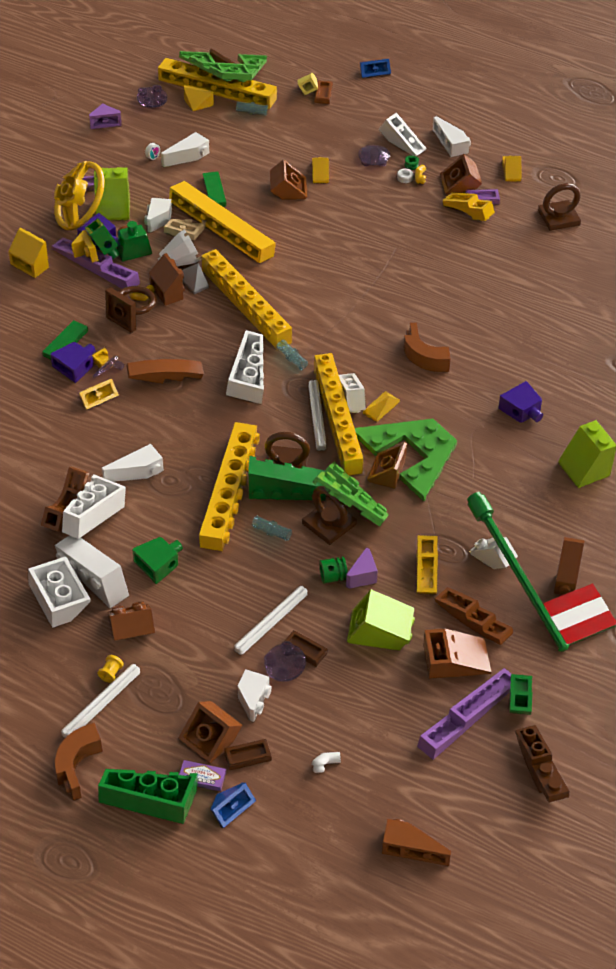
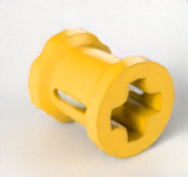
M108 655L105 665L98 670L97 674L103 681L111 683L115 680L116 673L119 669H122L124 663L119 657Z

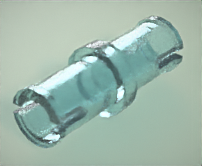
M237 101L236 111L248 112L251 115L253 113L267 115L268 105Z
M281 340L277 344V349L286 356L288 361H292L299 370H303V367L306 368L308 361L299 354L296 348H292L285 340Z
M256 516L252 522L253 528L262 530L269 536L274 535L288 541L292 535L291 529L278 525L276 521H268Z

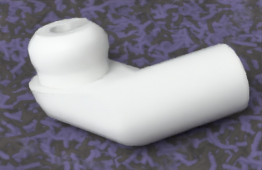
M340 752L321 753L312 761L313 772H324L325 764L340 763Z

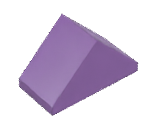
M101 104L89 114L91 129L122 126L121 112L105 104Z
M366 548L347 573V588L377 583L378 570L370 549Z

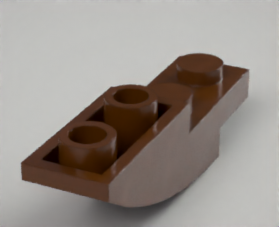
M533 725L515 730L523 758L539 793L544 794L548 803L569 798L570 791L554 765L552 753L537 726Z

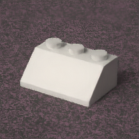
M67 557L28 569L29 586L52 628L71 622L90 603L91 599Z

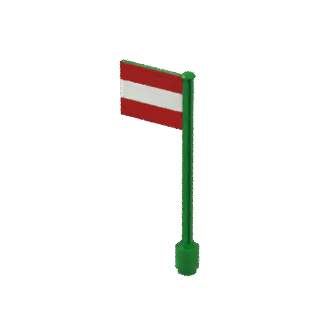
M476 492L467 498L469 509L477 521H482L487 526L558 646L559 652L566 651L571 644L616 626L615 618L593 583L542 603L493 521L492 514L494 510L486 496L482 495L481 492Z

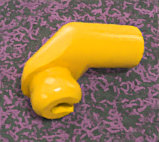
M420 165L415 169V181L418 184L426 182V176L422 175L426 171L425 165Z
M148 285L146 287L150 289L152 292L155 291V288L152 285ZM141 293L129 294L132 300L145 301L148 299L146 295Z

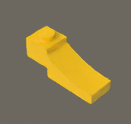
M451 193L442 200L444 206L461 210L470 215L473 220L486 221L495 213L492 201L479 200L477 194Z
M418 535L416 593L437 594L438 536Z

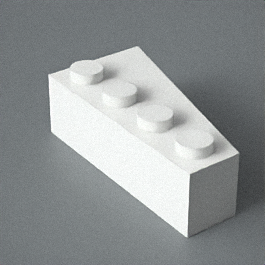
M246 330L228 380L226 395L261 404L264 391L263 335Z
M93 475L91 481L85 484V489L77 494L76 500L73 499L63 511L62 532L79 539L124 508L126 487Z
M69 535L55 545L57 559L67 557L78 578L109 608L129 596L121 566L81 537L78 539Z

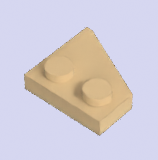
M170 219L164 226V232L176 236L179 232L185 230L184 236L188 235L191 240H195L206 228L205 223L207 220H202V223H192V219Z

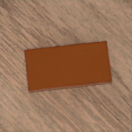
M318 80V89L316 90L314 103L330 104L333 89L332 81Z

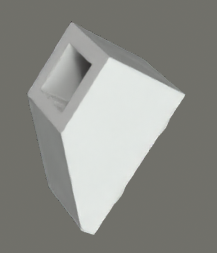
M151 199L150 205H147L148 215H145V225L148 227V232H153L170 221L172 215L171 199Z
M503 537L506 543L508 544L509 548L511 549L512 553L514 554L515 558H517L518 555L516 554L509 540L507 539V537ZM494 538L478 540L469 551L472 556L492 569L507 568L509 566Z
M245 669L238 684V699L249 720L254 722L257 714L261 715L264 708L263 701L265 698H269L272 686H269L268 676Z

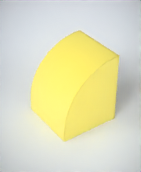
M313 73L298 79V85L304 95L318 89L317 78Z

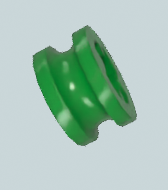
M407 156L405 158V168L415 170L419 166V158Z

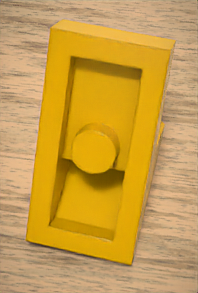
M502 156L505 181H521V156Z
M312 158L313 183H329V158Z
M83 230L71 244L73 255L75 258L85 255L86 258H90L92 263L99 260L96 247L87 231Z

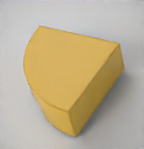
M105 348L92 355L93 363L101 370L107 366L109 357Z

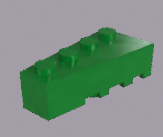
M249 456V499L313 500L312 494L314 489L323 485L319 482L316 484L312 482L325 470L305 466L295 468L289 463L279 465L274 464L273 460L265 459V462L256 460V457ZM320 494V499L326 501V495Z
M105 769L98 785V800L102 804L184 824L197 792L198 773H190L189 776L179 775V772H169V775L156 774V771L136 773L135 770Z

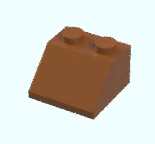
M465 154L461 155L440 173L447 195L451 193H466V190H475L482 184L476 163Z
M283 159L270 170V190L273 195L278 196L282 200L307 198L306 176Z
M212 701L198 702L178 739L207 762L212 763L224 752V748H228L234 742L243 725Z

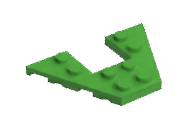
M179 52V58L224 81L235 79L240 82H246L247 80H252L267 62V55L238 54L237 60L240 64L216 63L208 52Z
M434 419L355 428L357 439L375 456L379 452L405 440L425 458L400 473L399 477L422 501L426 500V496L430 489L433 488L436 479L440 476L446 461L449 460L451 452L457 446V440Z
M335 462L330 464L312 482L313 484L319 482L325 486V490L330 495L336 497L349 507L354 505L361 511L360 514L371 520L379 527L389 515L384 506L376 503L359 486V482L349 476Z

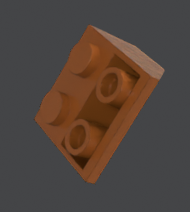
M165 253L149 272L150 285L155 288L154 292L165 306L184 299L183 271L176 266L174 259H171Z
M144 601L134 602L131 607L124 608V605L111 607L112 610L108 611L114 641L155 633L151 607L148 604H144Z

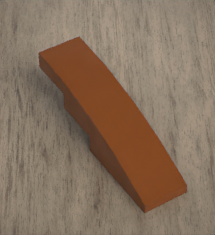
M156 359L131 362L126 365L128 378L163 384L165 379L182 381L184 376L202 379L204 375L201 361Z
M449 587L435 598V602L453 617L499 645L504 643L513 634L511 626L496 620L494 613L479 607L478 600Z

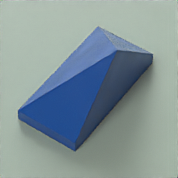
M389 59L360 62L362 78L391 74Z
M243 782L218 793L211 811L220 826L224 828L256 802V799L247 784Z

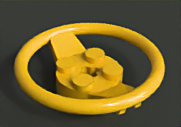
M91 161L77 163L76 167L62 177L64 178L62 183L56 185L54 192V215L57 224L64 230H75L87 223L97 210L102 199L105 184L104 174L101 167ZM91 168L97 174V192L91 207L79 220L78 205L82 206L84 204V195L88 186V182L83 180V177L88 169ZM61 206H62V211H63V215H64V218H65V222L63 221L62 216H61Z

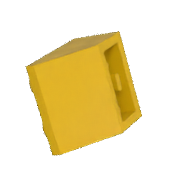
M19 228L8 251L10 264L36 278L49 268L46 241L29 231Z

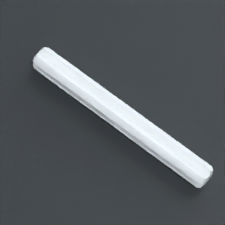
M310 380L309 393L316 449L324 451L326 449V438L319 383L317 380Z
M299 586L234 645V650L240 655L244 654L307 596V589Z
M131 664L61 730L62 736L66 738L70 733L85 726L140 674L139 667Z

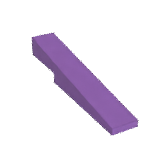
M62 238L52 245V250L122 289L140 284L138 272L113 263L111 256L97 251L99 261L92 263L90 258H86L85 255L77 258L74 257L71 246L73 241Z
M505 668L453 706L446 717L420 736L417 747L434 760L510 692L511 673Z

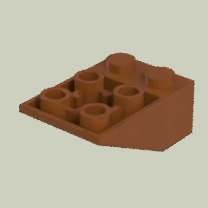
M449 629L425 630L423 647L429 679L491 674L484 638Z

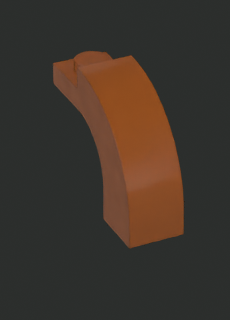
M417 322L410 323V328L406 330V335H404L403 346L407 358L416 366L425 370L449 372L451 360L449 347H434L425 344L419 338Z
M69 467L62 493L53 505L45 507L41 526L55 531H62L63 511L73 499L76 500L77 494L85 489L89 472Z
M95 722L70 733L62 741L56 753L55 771L58 785L64 784L66 793L71 792L73 801L82 798L80 785L75 773L77 765L84 758L103 752L101 738Z

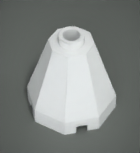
M183 230L159 253L160 257L158 260L163 254L167 253L171 259H174L176 266L179 267L194 264L200 261L201 258H196L198 252L188 235L184 236L186 231Z

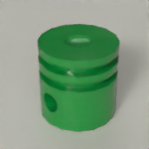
M344 556L336 557L335 559L319 560V570L323 584L336 582L338 579L339 581L346 580L348 570Z

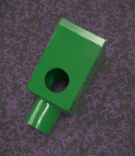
M99 218L85 227L104 255L108 254L114 259L120 254L116 249L118 246L117 242Z
M129 221L127 228L119 230L117 250L120 253L119 257L122 262L152 254L148 236L142 225H137L135 221Z
M158 537L132 549L133 561L157 584L178 566L177 553L182 551L183 547L178 540L168 544L162 537Z

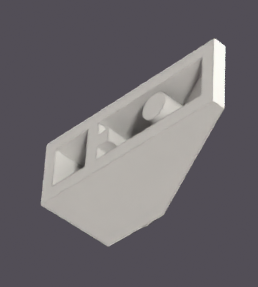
M397 113L386 119L379 128L380 132L389 142L412 156H418L427 149Z
M435 116L433 131L449 155L454 157L467 154L471 145L470 138L466 136L464 131Z
M197 132L191 134L161 153L162 166L167 167L201 159L209 154V140Z
M355 373L339 375L350 413H359L361 410H366L365 389Z
M149 444L102 467V476L104 479L112 482L147 479L164 471L163 457Z

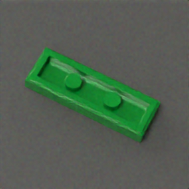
M219 171L203 173L207 196L222 207H225L226 198Z
M73 320L42 351L43 356L51 360L50 354L72 342H78L88 332V326Z

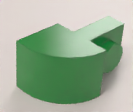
M511 674L509 713L531 715L532 676Z

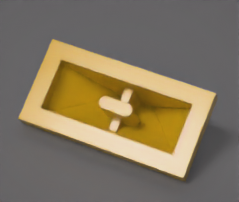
M184 85V100L192 111H197L214 105V92Z
M112 379L79 392L86 410L119 396Z
M385 391L366 410H363V414L378 422L400 402V399Z

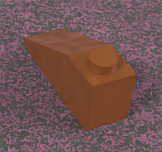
M564 537L556 575L555 594L565 595L575 591L584 540Z
M387 819L382 854L449 866L451 850L411 823L404 822L401 819Z

